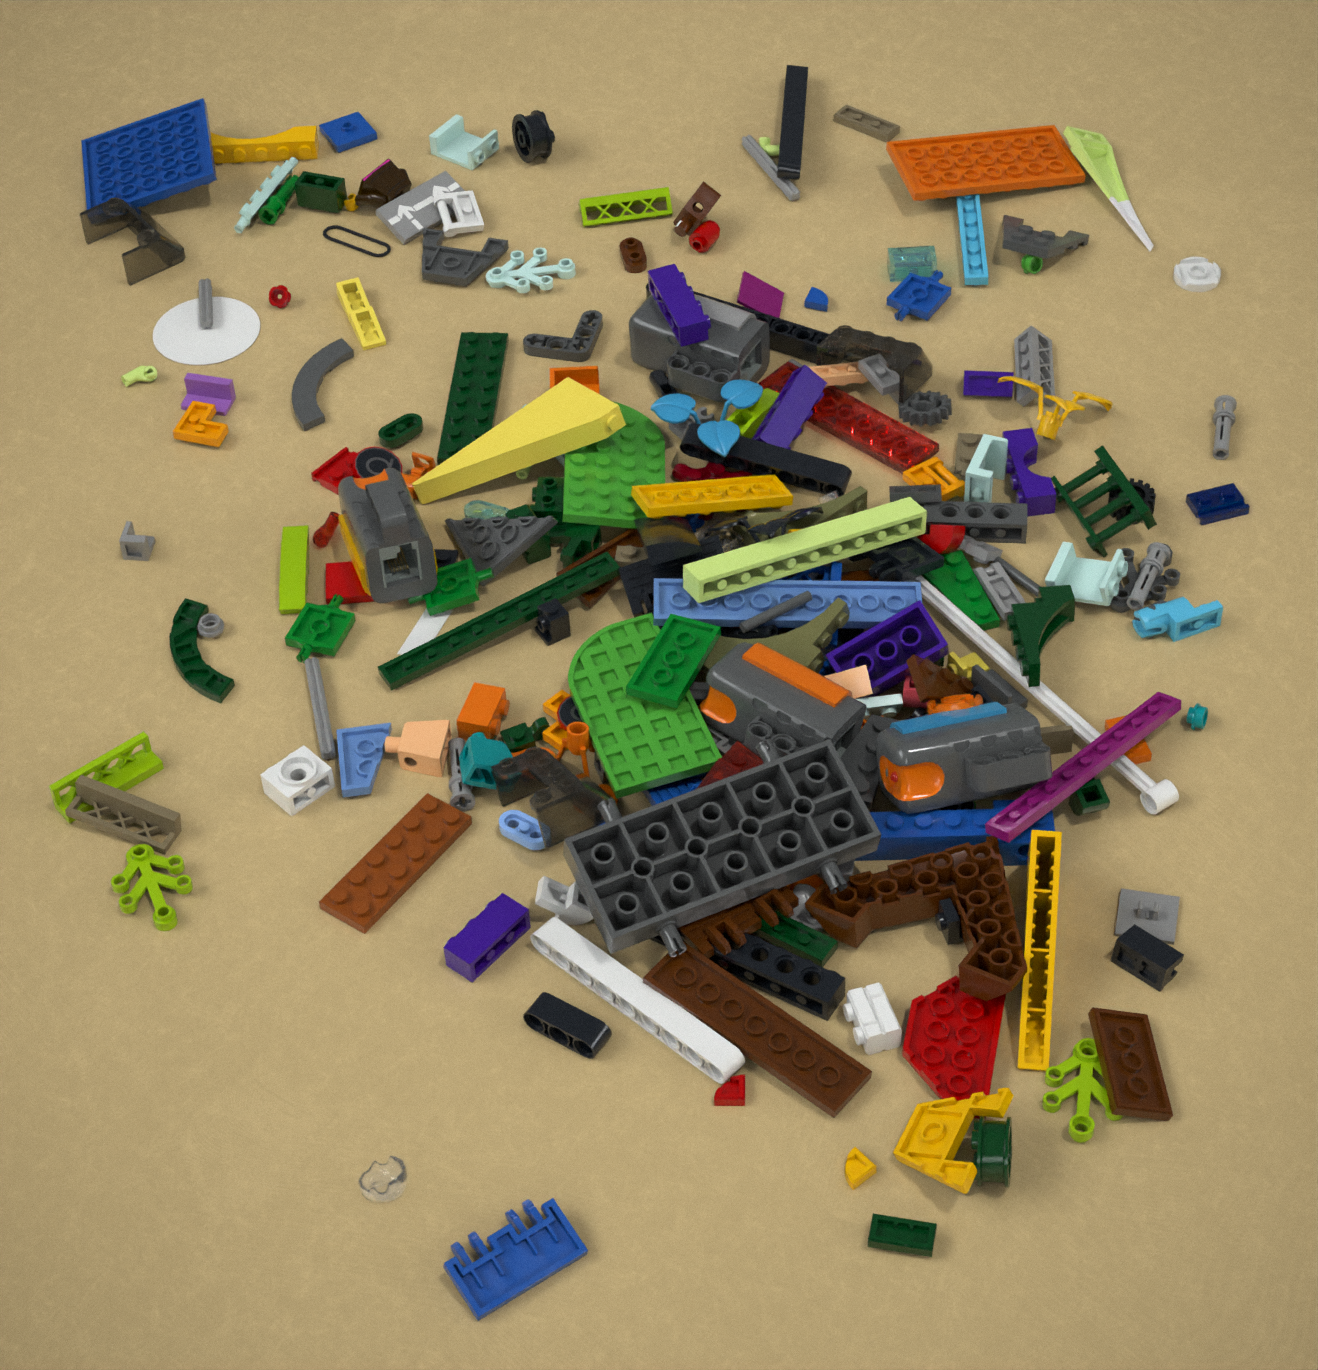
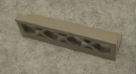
M80 775L75 782L77 795L65 810L68 817L136 844L149 845L154 851L164 855L182 831L180 813L84 775ZM82 802L92 805L94 810L81 812L77 809ZM112 813L117 815L119 820L106 822L102 820L101 816ZM138 823L143 826V830L132 832L126 829V825ZM163 833L168 836L163 843L152 840L150 835Z

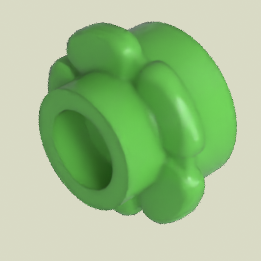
M1028 254L1021 261V267L1024 269L1025 274H1036L1043 265L1041 257Z

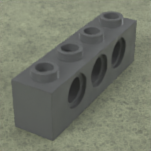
M955 501L924 502L923 508L927 511L925 534H930L931 524L965 526V535L974 538L976 541L1026 544L1027 504Z

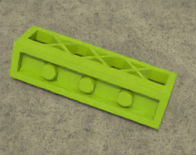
M669 187L579 199L578 203L583 227L673 214ZM666 201L667 210L658 211L651 205L652 203ZM643 204L646 206L640 214H635L629 209L630 206ZM620 207L624 210L618 217H613L607 212L608 209ZM600 211L601 215L598 219L587 221L586 212Z
M143 731L51 784L49 789L55 808L70 824L76 821V819L66 816L65 810L77 795L75 782L80 775L87 777L90 773L95 772L92 779L125 792L163 770L164 766L161 759L152 751L149 737ZM142 744V750L131 754L135 747ZM119 758L116 765L108 768L111 761ZM71 786L70 790L60 797L59 791ZM82 802L77 810L87 812L94 810L92 805Z

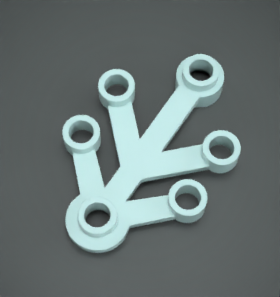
M539 247L533 250V257L518 270L513 269L517 265L524 263V253L520 250L511 252V260L501 268L495 267L486 273V281L493 288H502L507 285L516 289L519 293H527L530 291V283L539 286L542 290L552 289L553 278L547 274L557 273L561 279H571L576 275L575 264L568 258L561 259L558 265L536 267L539 263L547 260V250Z

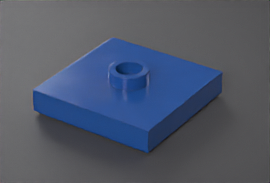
M359 112L319 125L320 132L338 153L378 139L377 132Z

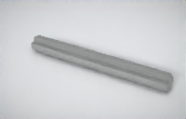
M751 135L743 136V147L790 201L798 200L800 198V191L790 179L777 178L778 165Z
M316 657L312 659L307 658L305 660V668L321 758L324 760L334 759L336 751L319 659Z

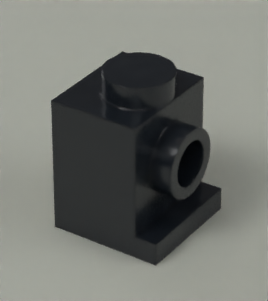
M556 598L537 606L538 618H536L537 626H535V631L547 646L571 636L569 613Z

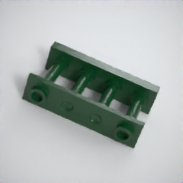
M1102 445L1094 450L1098 458L1095 466L1063 486L1055 476L1051 477V481L1055 486L1054 489L1058 502H1065L1087 533L1088 537L1085 539L1093 551L1098 549L1104 558L1108 555L1102 545L1106 540L1135 522L1138 524L1143 522L1148 530L1157 525L1148 506ZM1106 473L1109 475L1105 483L1073 502L1069 497V493L1098 475H1105ZM1120 490L1121 493L1118 494V498L1086 518L1079 511L1109 491ZM1130 505L1133 508L1130 510V514L1098 534H1095L1091 528L1092 525L1123 506L1128 507Z

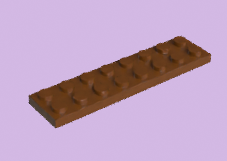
M685 942L687 950L679 955L676 950V957H670L667 953L643 977L644 984L685 1009L736 1046L748 1059L833 1118L871 1079L872 1071Z

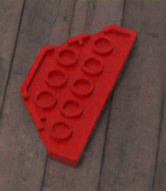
M957 976L938 985L934 992L925 997L920 995L912 1000L902 1056L940 1099L955 1097L959 1101L970 1099L973 1093L978 1092L990 1095L1006 994L984 1001L960 991L959 978ZM974 1116V1118L980 1119V1116Z

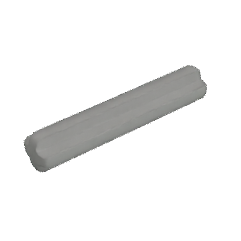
M206 278L205 280L200 279L198 282L200 325L204 329L213 326L211 280Z

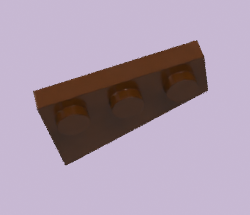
M915 654L906 660L920 702L926 703L929 700H935V703L938 704L946 696L972 693L971 689L974 687L968 678L961 677L951 672L948 668H942L932 663L929 659H923Z

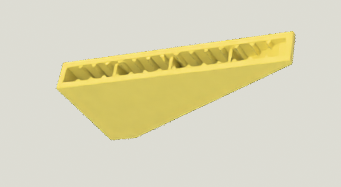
M567 377L413 482L412 486L419 502L423 505L601 441L614 434L626 424L618 404Z

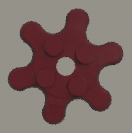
M707 462L705 467L698 469L680 463L675 465L672 470V477L680 482L753 476V474L744 471L728 472L722 464ZM747 509L735 510V511H737V512H743V511H746ZM714 512L708 515L701 514L697 518L704 521L711 520L714 517Z

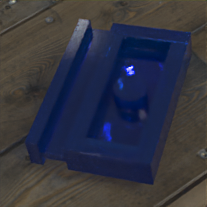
M1234 483L1186 495V503L1195 517L1200 519L1201 526L1249 514L1250 506L1245 504L1244 497Z

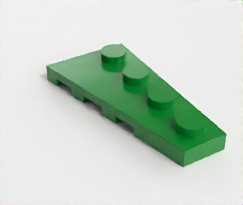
M962 550L943 554L944 566L922 575L983 631L1000 626V619Z

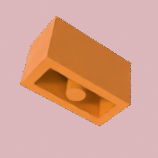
M474 682L456 720L459 738L467 741L474 733L482 732L485 734L486 739H493L494 735L499 734L501 719L508 714L510 706L509 700H506L505 688Z

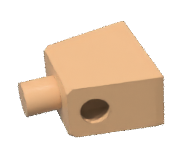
M450 720L407 722L404 724L401 737L386 736L385 752L398 753L399 764L403 770L442 777L449 753L448 742L452 739Z

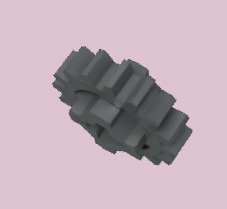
M918 391L914 394H909V398L903 397L902 402L898 403L899 418L903 419L904 423L910 421L911 426L914 424L919 425V427H922L924 424L929 426L937 423L940 424L942 419L948 420L949 415H952L951 398H948L946 394L941 395L940 392L927 391V393Z

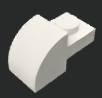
M543 876L538 881L536 905L554 912L555 917L567 925H580L593 919L576 881L570 887L546 876Z

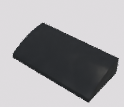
M663 516L660 519L643 517L634 520L639 540L651 566L702 551L701 545L687 519Z

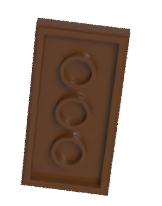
M1092 1007L1088 1016L1112 1114L1169 1121L1173 1116L1148 1015Z

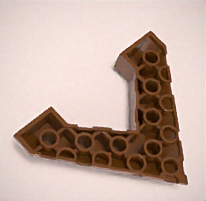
M994 836L986 837V842L976 845H970L968 842L947 848L942 852L935 854L933 852L887 866L888 870L875 874L867 871L849 876L847 888L841 892L836 888V894H831L827 883L821 884L805 902V908L831 938L858 948L872 930L933 918L939 911V901L951 898L960 918V932L968 954L958 965L960 991L988 1001L1013 991L1027 973V964L1022 951L1021 938L1015 920L1008 882L1005 877L998 839Z

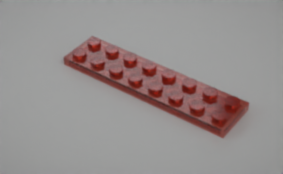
M787 361L758 384L763 389L769 388L780 393L792 372L800 367ZM833 385L823 389L824 396L817 404L813 405L811 409L813 414L807 420L901 474L929 460L939 452V444Z

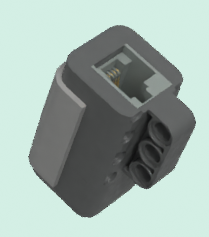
M651 294L629 320L630 351L634 363L654 371L662 369L668 375V383L671 386L716 402L727 401L721 397V389L727 382L747 380L757 383L765 374L770 362L769 324L767 322L756 319L753 313L694 294L695 299L701 302L704 315L707 314L710 318L709 340L681 347L658 307L657 300L655 301Z

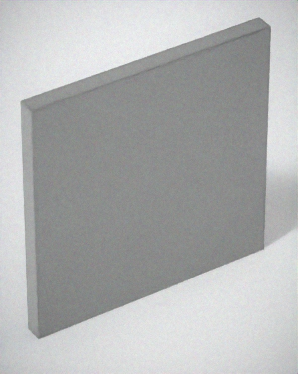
M1121 888L1115 936L1120 937L1135 924L1164 943L1174 945L1180 897Z

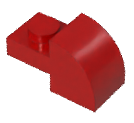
M931 524L930 534H922L915 537L940 555L948 554L957 550L961 545L965 535V526Z

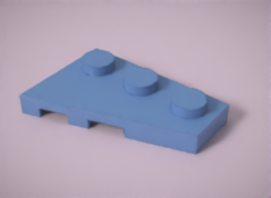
M391 723L336 730L343 798L371 794L385 752L386 736H390L392 731Z

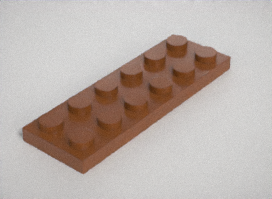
M427 793L319 901L320 909L365 934L472 825V817Z

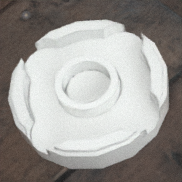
M1204 257L1185 258L1174 267L1173 279L1182 289L1191 292H1205L1212 290L1220 283L1221 269L1215 262L1212 264Z

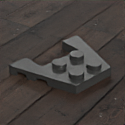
M1003 215V249L1048 259L1064 253L1065 248L1073 250L1078 247V243L1087 245L1089 241L1088 234L1069 230L1063 237H1060L1048 230L1042 232L1035 231L1033 227L1023 225L1024 219Z
M424 228L423 280L467 286L508 250V240L488 238L482 251L479 252L440 246L444 239V232Z

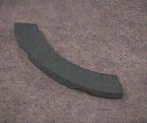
M342 338L330 343L314 354L296 376L292 389V405L295 417L304 431L325 422V415L320 410L316 398L325 374L354 357L353 349Z

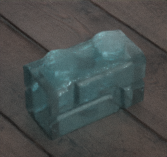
M935 247L888 248L887 268L890 282L903 281L910 273L922 277H930L937 270Z

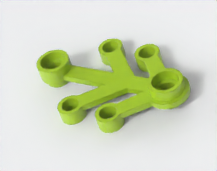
M135 845L126 853L128 865L122 874H117L111 879L113 891L124 893L130 888L129 882L137 871H140L142 875L131 892L120 897V909L126 914L136 911L138 908L137 903L145 891L148 890L155 907L153 913L155 927L160 931L172 930L178 923L177 915L172 907L166 905L159 885L176 890L177 893L184 895L192 891V880L188 875H180L174 878L154 872L151 866L168 869L169 873L176 875L185 869L183 858L179 855H172L169 858L155 855L153 848L149 845Z
M1092 1038L1081 1039L1074 1046L1072 1057L1057 1066L1049 1067L1045 1073L1046 1084L1056 1088L1063 1084L1066 1074L1080 1067L1079 1076L1057 1090L1045 1093L1042 1102L1045 1111L1055 1113L1060 1110L1061 1102L1078 1092L1076 1115L1072 1116L1069 1121L1068 1132L1073 1140L1079 1143L1090 1140L1094 1134L1095 1123L1089 1116L1091 1094L1105 1107V1115L1108 1119L1118 1121L1123 1117L1122 1115L1112 1114L1106 1089L1092 1076L1094 1068L1103 1077L1095 1041ZM1051 1075H1057L1059 1078L1054 1079V1078H1051L1050 1076H1051ZM1049 1100H1054V1101H1056L1057 1103H1055V1104H1050V1103H1048L1047 1101H1049Z

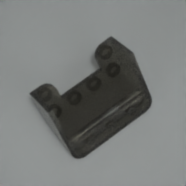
M848 325L839 326L817 345V366L840 364L844 360L858 362L880 353L886 360L887 368L896 371L899 375V403H904L933 374L932 362L916 343L903 342L890 336L876 335L871 331L853 329Z
M530 747L524 753L515 757L505 758L499 764L491 767L500 803L503 807L534 794L529 802L532 810L536 812L546 848L563 842L565 838L605 823L597 806L604 800L609 805L607 799L612 797L579 768L545 749Z

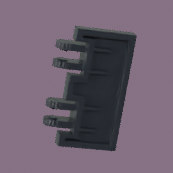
M716 535L699 541L702 551L653 566L650 565L647 558L618 568L634 618L645 615L642 607L644 603L648 614L652 613L654 615V608L651 603L654 600V578L683 579V565L724 553L719 536Z
M917 537L847 557L851 562L870 558L875 563L870 566L869 575L875 579L879 577V581L904 582L944 566V557Z

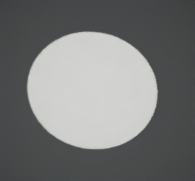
M212 297L213 326L204 329L200 325L199 298L181 303L166 312L154 327L153 342L162 355L178 363L189 365L219 363L241 354L254 343L260 331V320L257 313L249 305L239 300L227 297Z

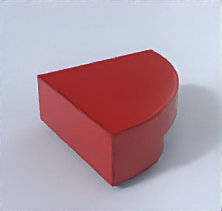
M745 1074L731 1077L730 1081L716 1090L714 1106H745Z

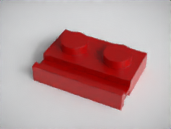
M347 447L343 448L311 473L312 481H319L321 486L339 495L338 486L341 480L349 476L355 478L352 466L357 453L354 451L350 452Z

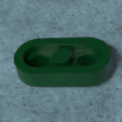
M414 413L405 414L383 426L378 432L380 444L386 448H396L419 435L423 431L421 416Z

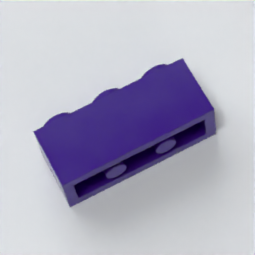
M504 893L500 894L495 900L490 901L476 918L469 920L463 930L447 941L443 947L446 966L473 983L531 928L529 909Z

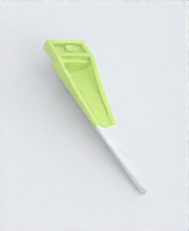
M1067 126L1063 134L1069 141V145L1072 146L1070 148L1072 153L1147 249L1151 251L1154 245L1143 229L1130 203L1110 143L1103 134Z

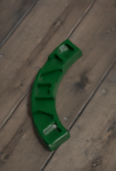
M185 598L173 618V626L169 635L173 662L181 677L190 687L203 696L222 703L234 688V679L224 676L210 665H207L197 647L198 623L202 616L208 614V605Z

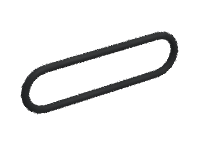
M328 226L323 231V236L326 239L374 257L386 256L391 251L389 244L342 226ZM330 229H340L387 247V251L376 254L330 237L326 232Z

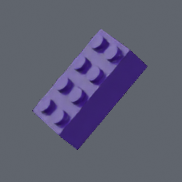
M919 600L826 654V659L833 673L866 665L873 694L859 698L876 697L905 680L906 675L911 676L906 660L913 654L923 659H929L934 663L949 654V647L924 605Z

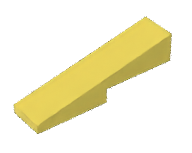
M359 278L337 282V296L363 350L386 345L385 337L373 307L369 305Z

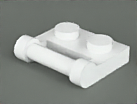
M473 190L442 193L433 197L434 205L438 208L444 225L443 232L446 237H453L458 233L483 231L484 222ZM447 204H452L458 222L452 223Z

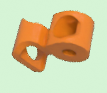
M412 452L414 468H412L410 475L402 473V476L412 498L417 500L418 497L412 483L434 469L436 465L433 457ZM419 458L426 460L429 464L421 462Z

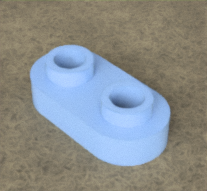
M519 810L506 811L499 818L500 832L506 838L530 850H541L549 845L551 840L550 829L545 823Z

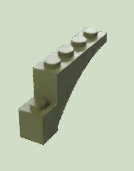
M859 486L834 500L812 506L822 507L823 514L813 512L792 521L786 527V534H788L789 529H804L867 510V490ZM750 510L744 515H747L748 519L746 520L752 527L761 523L766 524L770 520L781 518L795 510L765 513ZM732 526L733 541L736 544L745 547L756 543L750 533H747L745 526ZM781 527L776 531L773 538L781 536ZM756 533L760 541L768 540V535Z

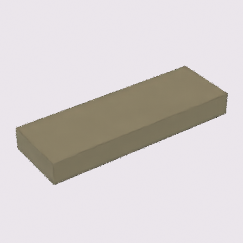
M845 105L834 114V122L886 143L900 133L899 125L849 105Z

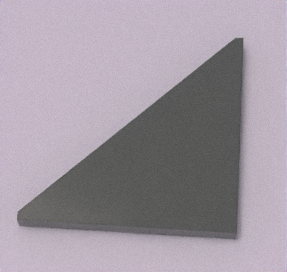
M526 516L518 517V519L491 517L490 519L463 518L462 520H453L447 518L445 520L465 559L472 558L476 572L491 567L494 577L558 523L552 516H547L546 518ZM493 578L481 581L480 584L485 586Z

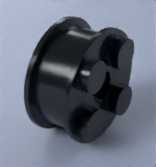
M534 110L527 116L522 114L515 115L512 121V135L516 150L521 159L529 163L535 157L548 158L552 152V143L555 142V135L549 128L545 113Z

